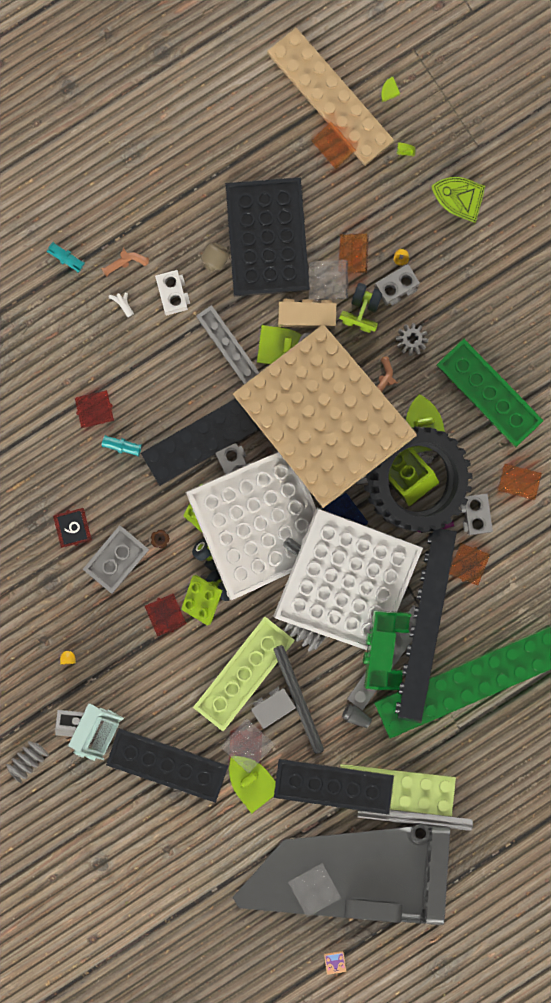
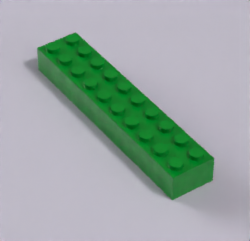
M551 626L430 677L422 723L398 719L399 714H396L395 710L397 702H401L402 699L399 691L374 701L388 737L390 739L551 670Z

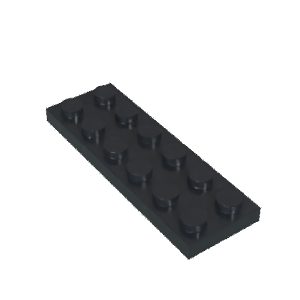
M235 398L141 452V455L159 486H162L216 455V452L259 430V428Z
M118 728L106 763L109 767L214 803L217 801L229 766Z
M279 759L274 798L389 815L394 775Z

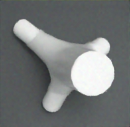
M119 293L117 297L109 295L110 299L121 306L127 317L134 314L127 301L128 293H124L123 298Z

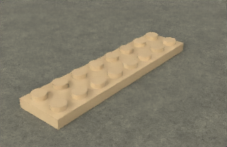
M294 28L267 51V54L365 166L394 142V139L297 28Z

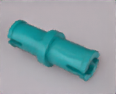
M54 242L50 244L49 249L46 251L59 259L61 264L68 265L77 273L85 265V262L73 256L71 251L64 250Z
M106 435L103 437L102 447L117 450L121 454L125 452L138 457L141 453V444L128 442L124 438L120 440Z

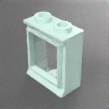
M88 704L68 746L74 749L73 753L80 757H87L94 761L96 758L104 760L103 755H105L119 726V722L124 718L111 710L107 711L101 707L99 709L92 704Z

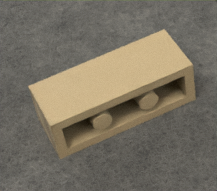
M283 299V302H279L278 327L317 329L323 324L327 329H335L336 303H332V300H321V303H313V300L304 299L302 302H294V299Z

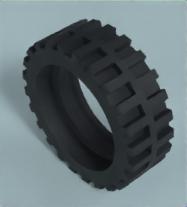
M411 427L417 436L366 474L364 478L368 479V485H364V489L370 493L371 497L367 498L369 503L376 507L374 511L378 515H382L384 521L394 524V526L399 528L428 532L429 529H440L443 523H451L452 519L450 517L453 515L458 516L462 512L459 507L461 504L466 505L468 502L465 495L466 492H471L472 486H468V479H473V474L468 472L467 467L471 466L470 460L464 459L463 455L466 452L464 448L457 447L458 441L455 438H449L447 433L437 431L434 428ZM424 446L434 450L442 458L447 473L446 487L440 500L432 508L418 512L409 511L398 505L392 498L388 482L389 471L393 461L400 452L410 447Z

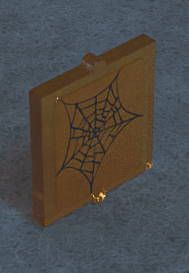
M460 543L449 575L461 579L462 582L467 581L478 586L490 554L477 550V547L472 548Z

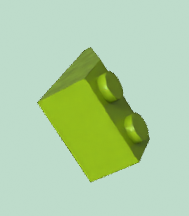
M412 447L403 450L397 455L389 471L388 482L408 506H411L439 483L433 470Z

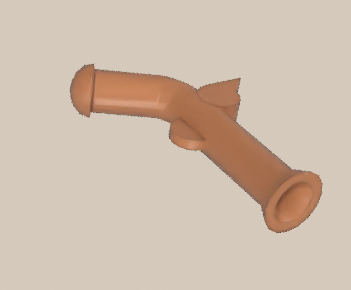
M123 248V251L120 253L121 258L107 267L101 268V270L108 277L110 273L121 266L127 268L131 260L146 266L149 264V258L135 252L127 253Z
M387 356L381 358L386 372L385 376H379L380 383L377 388L381 392H383L386 386L398 384L392 378L393 369Z

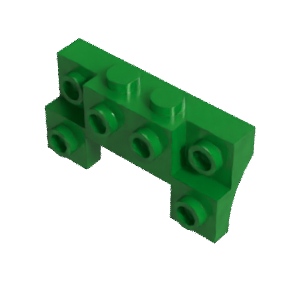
M374 610L372 627L365 638V644L368 645L367 652H364L363 664L366 667L364 682L366 689H400L403 670L392 669L396 639L395 632L409 633L411 613Z

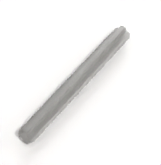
M359 810L357 814L359 818L449 827L451 829L471 831L473 828V820L398 810H390L389 815Z

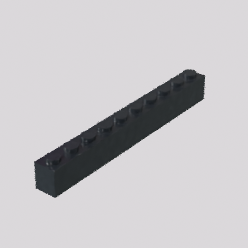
M434 529L433 533L429 532L427 544H431L430 551H426L424 557L427 567L426 570L422 569L420 579L424 583L423 588L418 589L417 599L420 600L419 607H415L413 616L417 620L416 625L411 626L410 637L413 638L412 645L408 644L406 656H409L408 664L404 663L402 674L406 678L405 683H401L399 689L402 699L401 702H397L395 713L399 714L398 719L422 723L457 531Z

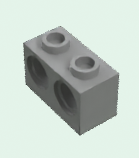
M409 264L376 282L374 287L382 293L381 299L386 306L389 304L393 306L402 300L400 297L405 294L410 296L418 291L417 287L420 282ZM409 278L411 285H403L401 279ZM391 287L395 290V294L389 296L385 293V289Z
M236 443L215 453L225 474L250 464H246L243 458L246 454L242 446L238 447ZM231 451L237 454V459L232 462L226 458L227 454Z
M488 494L466 496L465 498L468 499L467 504H461L460 506L462 513H465V520H463L464 532H467L468 536L493 532ZM472 500H475L479 503V509L477 511H474L470 508V502ZM474 519L481 521V529L476 530L473 528L472 522Z

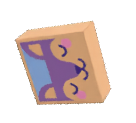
M343 951L324 954L327 975L346 972Z

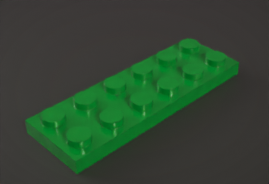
M465 339L456 345L436 365L515 448L544 421Z

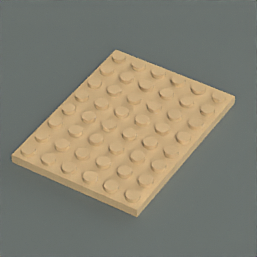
M324 324L233 393L236 400L323 508L417 436L416 432Z

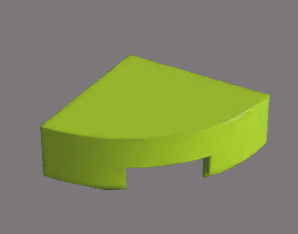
M394 77L389 78L382 87V102L400 96Z
M398 142L397 155L415 156L416 148L414 146Z

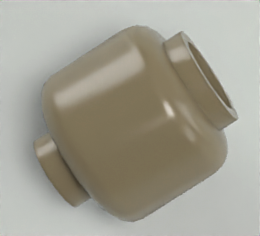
M217 242L208 244L201 256V260L205 263L204 267L212 272L215 269L222 270L229 258L228 249Z

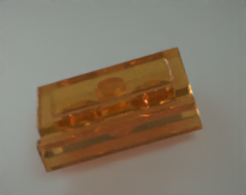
M330 122L311 140L335 169H338L342 163L357 151L333 122Z
M340 234V273H367L368 234Z
M504 464L497 491L535 500L542 473Z

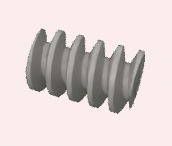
M287 623L284 632L292 630L291 637L297 634V642L303 639V647L309 644V652L314 649L316 650L327 637L325 635L320 637L321 634L290 623Z
M28 741L30 748L28 749L23 746L24 754L18 752L19 759H11L14 765L6 764L8 772L21 784V778H28L26 772H33L31 766L37 768L39 766L37 761H44L42 755L49 756L47 751L37 742Z

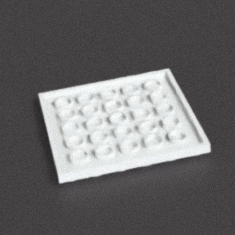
M279 452L186 492L230 600L236 599L291 573L297 556L285 548L283 543L290 537L302 546L316 507L308 488Z
M317 508L274 613V618L367 650L368 645L365 644V638L372 627L374 610L397 612L423 548Z

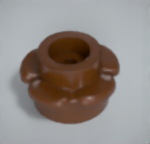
M158 530L151 535V543L156 548H165L170 540L169 535L164 530Z

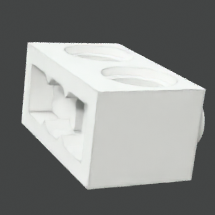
M175 270L156 275L166 316L188 310L187 304H190L188 293H183L182 286H185L183 274L179 275L178 271ZM169 279H174L176 285L170 288L166 286V282ZM175 297L181 299V303L177 306L171 304V300Z

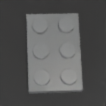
M119 525L83 570L113 594L147 554L149 549Z

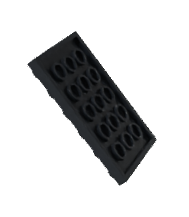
M301 177L225 183L234 297L310 291Z

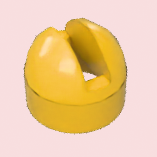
M398 249L394 254V262L400 266L406 265L409 261V253L407 250Z
M71 651L63 652L60 656V665L76 664L74 653Z

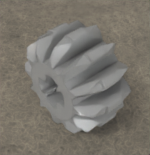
M412 323L410 329L405 324L404 330L399 329L398 333L401 336H396V340L402 342L397 344V347L401 348L404 346L403 354L409 350V356H412L414 350L419 355L420 349H426L423 343H428V339L422 337L427 335V331L421 333V325L418 329H415V323ZM411 335L414 336V339H417L414 344L409 343L410 340H407Z

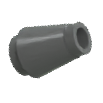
M348 704L342 714L345 722L366 729L372 721V718L355 705Z

